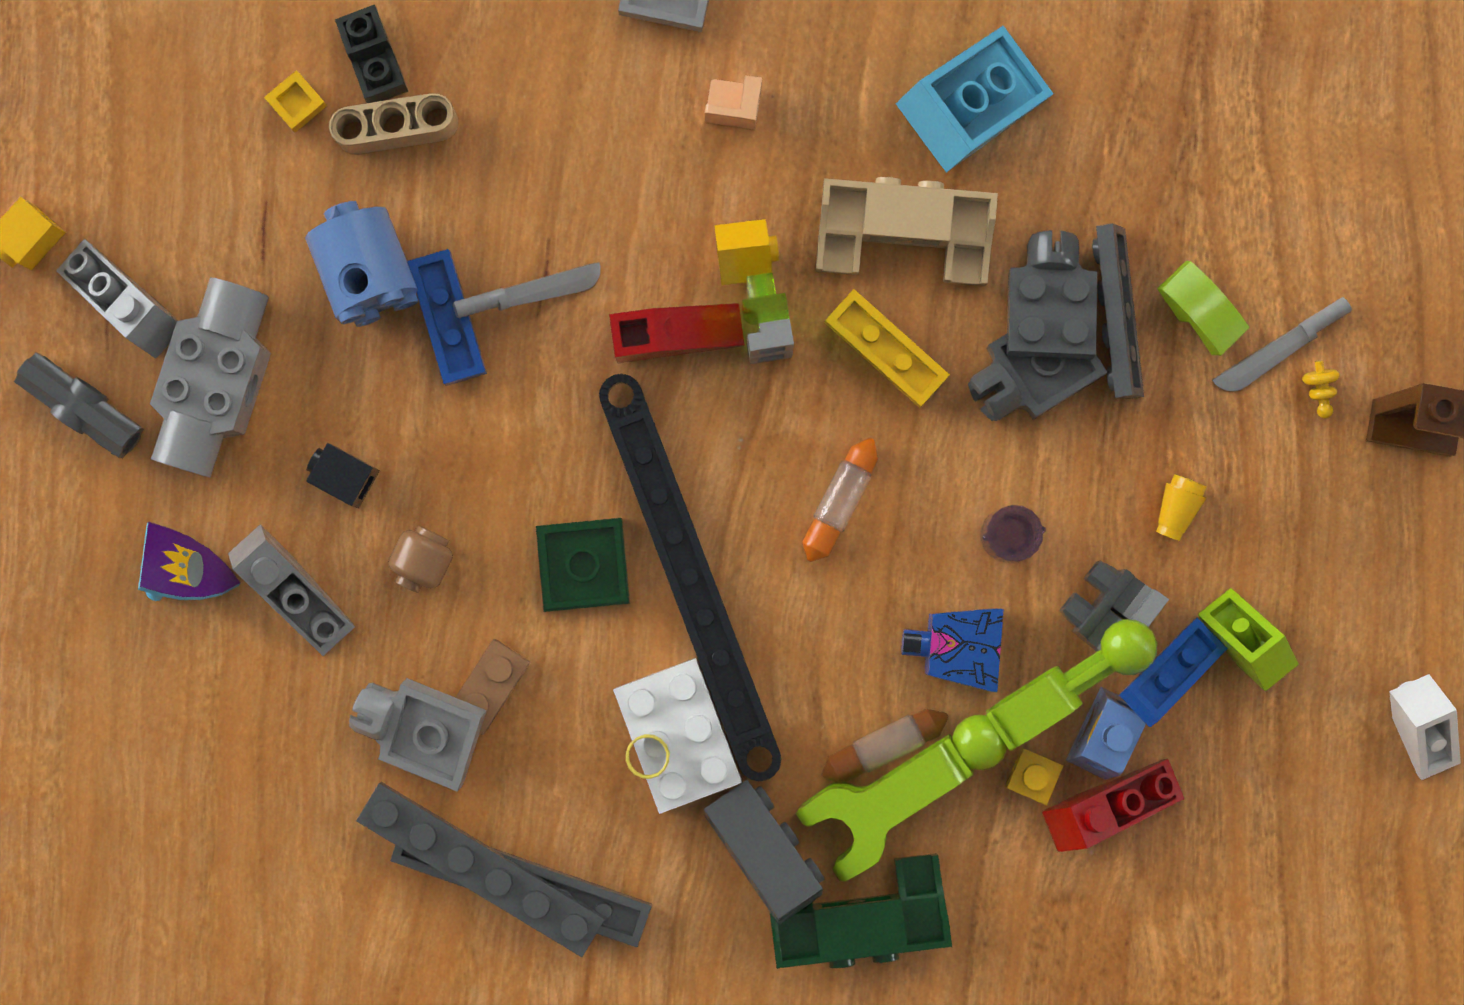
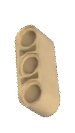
M436 93L343 107L338 109L329 121L331 136L344 151L350 154H363L444 141L452 137L458 128V117L451 102L445 96ZM435 109L447 111L446 120L442 124L431 126L426 123L428 114ZM397 115L405 118L404 125L399 131L389 133L384 130L385 123L390 117ZM359 122L362 124V130L356 138L344 139L342 137L343 130L349 123Z

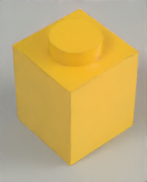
M20 196L0 218V259L12 268L18 263L32 270L66 232L35 204Z
M766 219L714 225L722 285L773 279L772 262L779 261L777 235L768 236Z

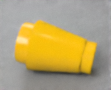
M1174 474L1171 483L1166 482L1158 520L1159 525L1156 532L1180 541L1183 533L1186 532L1207 499L1203 496L1207 486Z

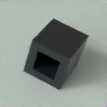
M327 443L324 449L318 448L312 455L306 469L311 473L306 482L352 507L360 508L380 470Z

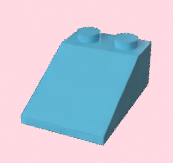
M1002 26L921 79L896 105L947 173L1054 93L1006 28Z

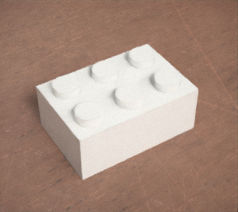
M697 658L613 689L632 741L644 734L655 735L667 744L670 752L669 763L665 771L657 777L646 779L659 814L742 783L740 773ZM643 738L633 744L645 775L658 773L664 767L666 751L659 741L653 738Z

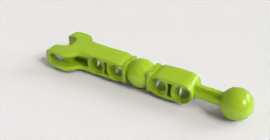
M1123 619L1113 623L1104 632L1101 639V650L1065 673L1062 672L1059 666L1049 669L987 709L986 715H973L965 718L956 726L953 736L948 734L867 786H856L846 782L842 784L833 782L802 803L795 813L805 826H813L818 822L833 818L842 820L851 828L854 842L844 853L838 856L833 867V872L839 881L850 880L879 862L885 848L887 832L891 828L973 776L974 770H987L996 766L1004 758L1007 749L1010 751L1014 750L1074 712L1083 704L1078 695L1114 672L1122 675H1136L1145 671L1153 664L1157 655V640L1153 631L1146 624L1133 619Z

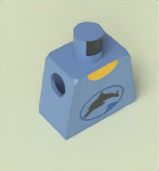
M1100 687L1066 761L1105 780L1120 776L1131 757L1146 723L1119 695Z

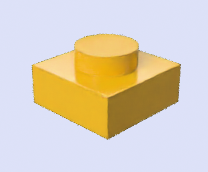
M297 70L264 97L294 133L327 107L322 98Z
M1021 747L1005 787L1047 806L1063 765Z

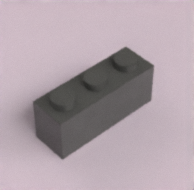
M746 780L704 808L705 818L778 925H780L822 896L823 888L819 883L825 879L811 858L803 861L794 848L800 843L786 822L780 825L776 822L770 813V810L775 807L764 789L759 786L754 790L749 781Z

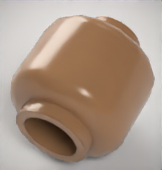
M417 526L415 531H404L388 561L390 569L398 574L395 583L416 593H419L422 586L430 589L438 587L453 558L452 551L446 547L449 540L421 526Z

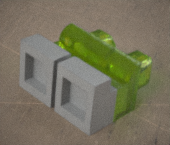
M773 273L747 276L746 290L748 299L742 300V316L747 323L757 326V333H751L747 336L750 364L792 358L794 340L786 294H776Z

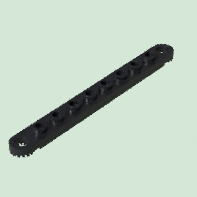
M615 374L607 378L601 385L599 392L600 403L739 768L750 780H768L778 772L781 765V754L642 389L637 380L630 375ZM625 384L633 390V400L627 407L617 408L610 403L609 392L615 385ZM754 747H765L772 754V763L768 769L754 771L748 766L747 754Z

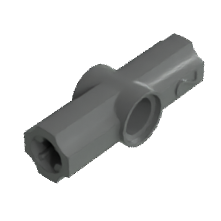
M36 352L32 357L26 359L18 369L14 381L16 384L51 408L50 413L59 421L80 434L85 433L95 440L97 444L118 458L123 459L141 439V434L144 430L141 426L107 402L109 399L96 388L78 377L73 378L47 357Z

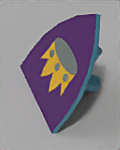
M147 523L138 590L146 592L148 598L153 601H159L163 597L178 600H204L223 595L240 585V581L229 567L209 548L178 531L155 523Z

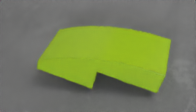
M1185 261L1157 288L1177 319L1191 324L1211 355L1221 356L1250 328L1224 293L1191 261Z

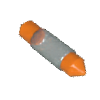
M868 438L851 446L845 460L841 461L813 515L814 520L802 541L808 561L812 562L828 557L840 533L844 532L872 478L871 473L878 462L874 439Z

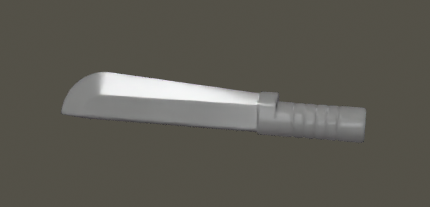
M600 262L454 301L455 315L457 318H462L497 307L499 311L513 306L586 291L595 285L600 276Z
M1341 297L1298 324L1294 329L1224 371L1212 381L1219 388L1226 391H1238L1245 388L1302 346L1316 339L1319 331L1352 311L1350 304L1344 297Z

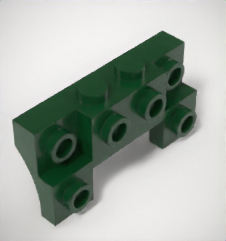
M938 854L894 858L898 893L816 904L812 902L780 925H778L770 913L776 968L829 962L830 968H846L854 966L855 959L872 957L874 963H886L898 960V953L952 947Z

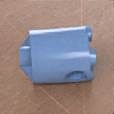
M356 201L340 203L324 212L326 222L316 226L307 233L305 237L335 318L341 324L355 322L356 327L365 326L378 321L381 318L379 314L381 311L391 307L395 311L403 310L419 302L416 295L418 288L388 210L385 207L359 209Z

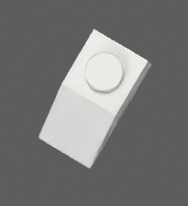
M1428 674L1417 680L1405 682L1398 688L1389 691L1392 719L1421 780L1460 764L1457 710L1432 677Z

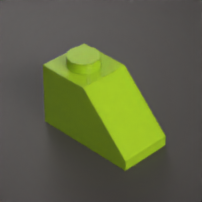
M1232 588L1198 614L1204 625L1228 648L1226 652L1237 666L1264 691H1267L1299 665L1286 636Z

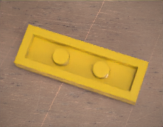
M855 289L847 295L824 322L919 408L950 375Z

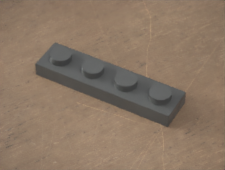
M1113 223L1096 226L1097 238L1093 239L1092 247L1095 261L1101 266L1102 280L1098 281L1097 293L1100 304L1105 306L1107 323H1104L1102 326L1103 342L1107 349L1110 348L1112 364L1107 368V381L1110 390L1115 391V398L1144 397L1126 231L1125 228Z

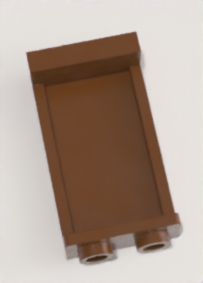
M1422 383L1373 399L1366 438L1367 442L1449 457L1456 455L1459 437L1464 438V390Z

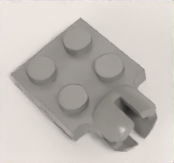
M406 678L401 683L399 691H392L375 683H369L365 689H362L352 708V711L358 713L357 717L350 715L349 727L354 732L376 740L380 745L378 760L458 792L464 784L487 710Z

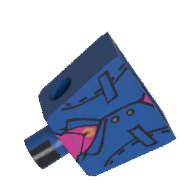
M991 608L929 614L928 631L903 630L901 655L926 657V675L997 692L1004 609Z

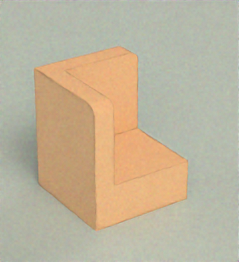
M745 75L744 84L712 80L708 103L705 107V122L755 130L762 78Z

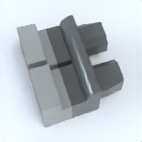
M1097 561L1084 578V580L1101 592L1097 599L1091 605L1080 595L1073 593L1059 611L1075 626L1072 632L1097 652L1101 650V639L1104 632L1113 623L1122 619H1133L1149 627L1169 599L1138 580L1127 569L1117 570L1102 561Z

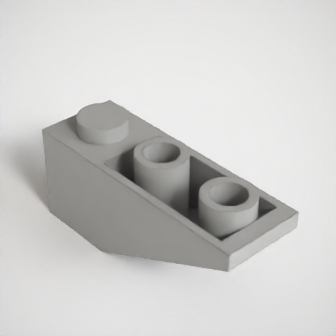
M84 239L56 271L126 339L156 359L169 345L178 320L98 249Z
M261 524L228 553L232 569L322 656L355 628L351 620L315 580Z

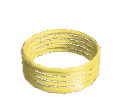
M644 734L636 737L629 744L626 751V763L634 775L643 779H652L665 771L669 763L670 752L667 744L661 738L655 735ZM653 738L663 745L666 751V763L658 773L643 775L631 766L629 751L637 740Z

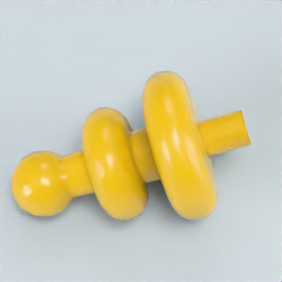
M1321 360L1315 361L1316 371L1306 373L1302 380L1307 385H1315L1316 388L1309 391V397L1313 400H1318V416L1326 419L1333 414V407L1330 405L1329 398H1333L1337 394V389L1329 386V383L1337 381L1340 374L1334 369H1324V361Z

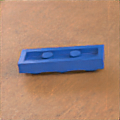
M446 249L407 261L418 288L417 296L444 385L448 386L487 374L470 315L457 318L454 312L453 302L465 298L451 251Z
M1197 617L1154 659L1153 664L1141 672L1119 696L1149 727H1152L1228 648Z

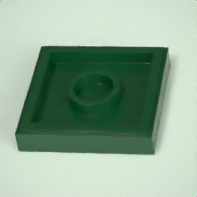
M622 518L536 526L544 612L630 604Z

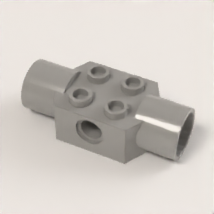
M210 277L198 316L176 322L150 405L164 418L151 460L211 478L223 438L245 434L271 352L256 338L269 296L232 282Z

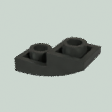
M375 4L335 19L365 101L367 103L384 101L408 92Z

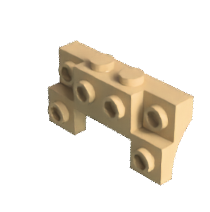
M878 177L875 183L824 179L816 271L858 275L862 241L946 248L943 282L986 286L988 284L998 193L944 189V183L938 181H920L918 186L901 185V180L893 177Z

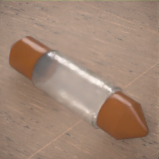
M924 709L912 716L907 715L854 741L852 745L828 756L822 775L826 779L842 784L865 772L870 773L923 747L926 742L939 737L948 720V715L945 712Z

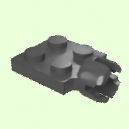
M1052 230L1032 234L1027 244V265L1021 268H1010L1007 356L1094 359L1096 356L1097 271H1088L1080 266L1079 240L1073 233L1060 231V241H1055L1054 251H1052Z
M1007 334L988 345L986 349L991 355L992 363L973 375L968 386L975 402L995 391L996 394L984 402L985 406L980 408L982 413L991 421L1000 420L1016 409H1024L1034 420L1104 377L1108 372L1097 355L1094 359L1007 356Z

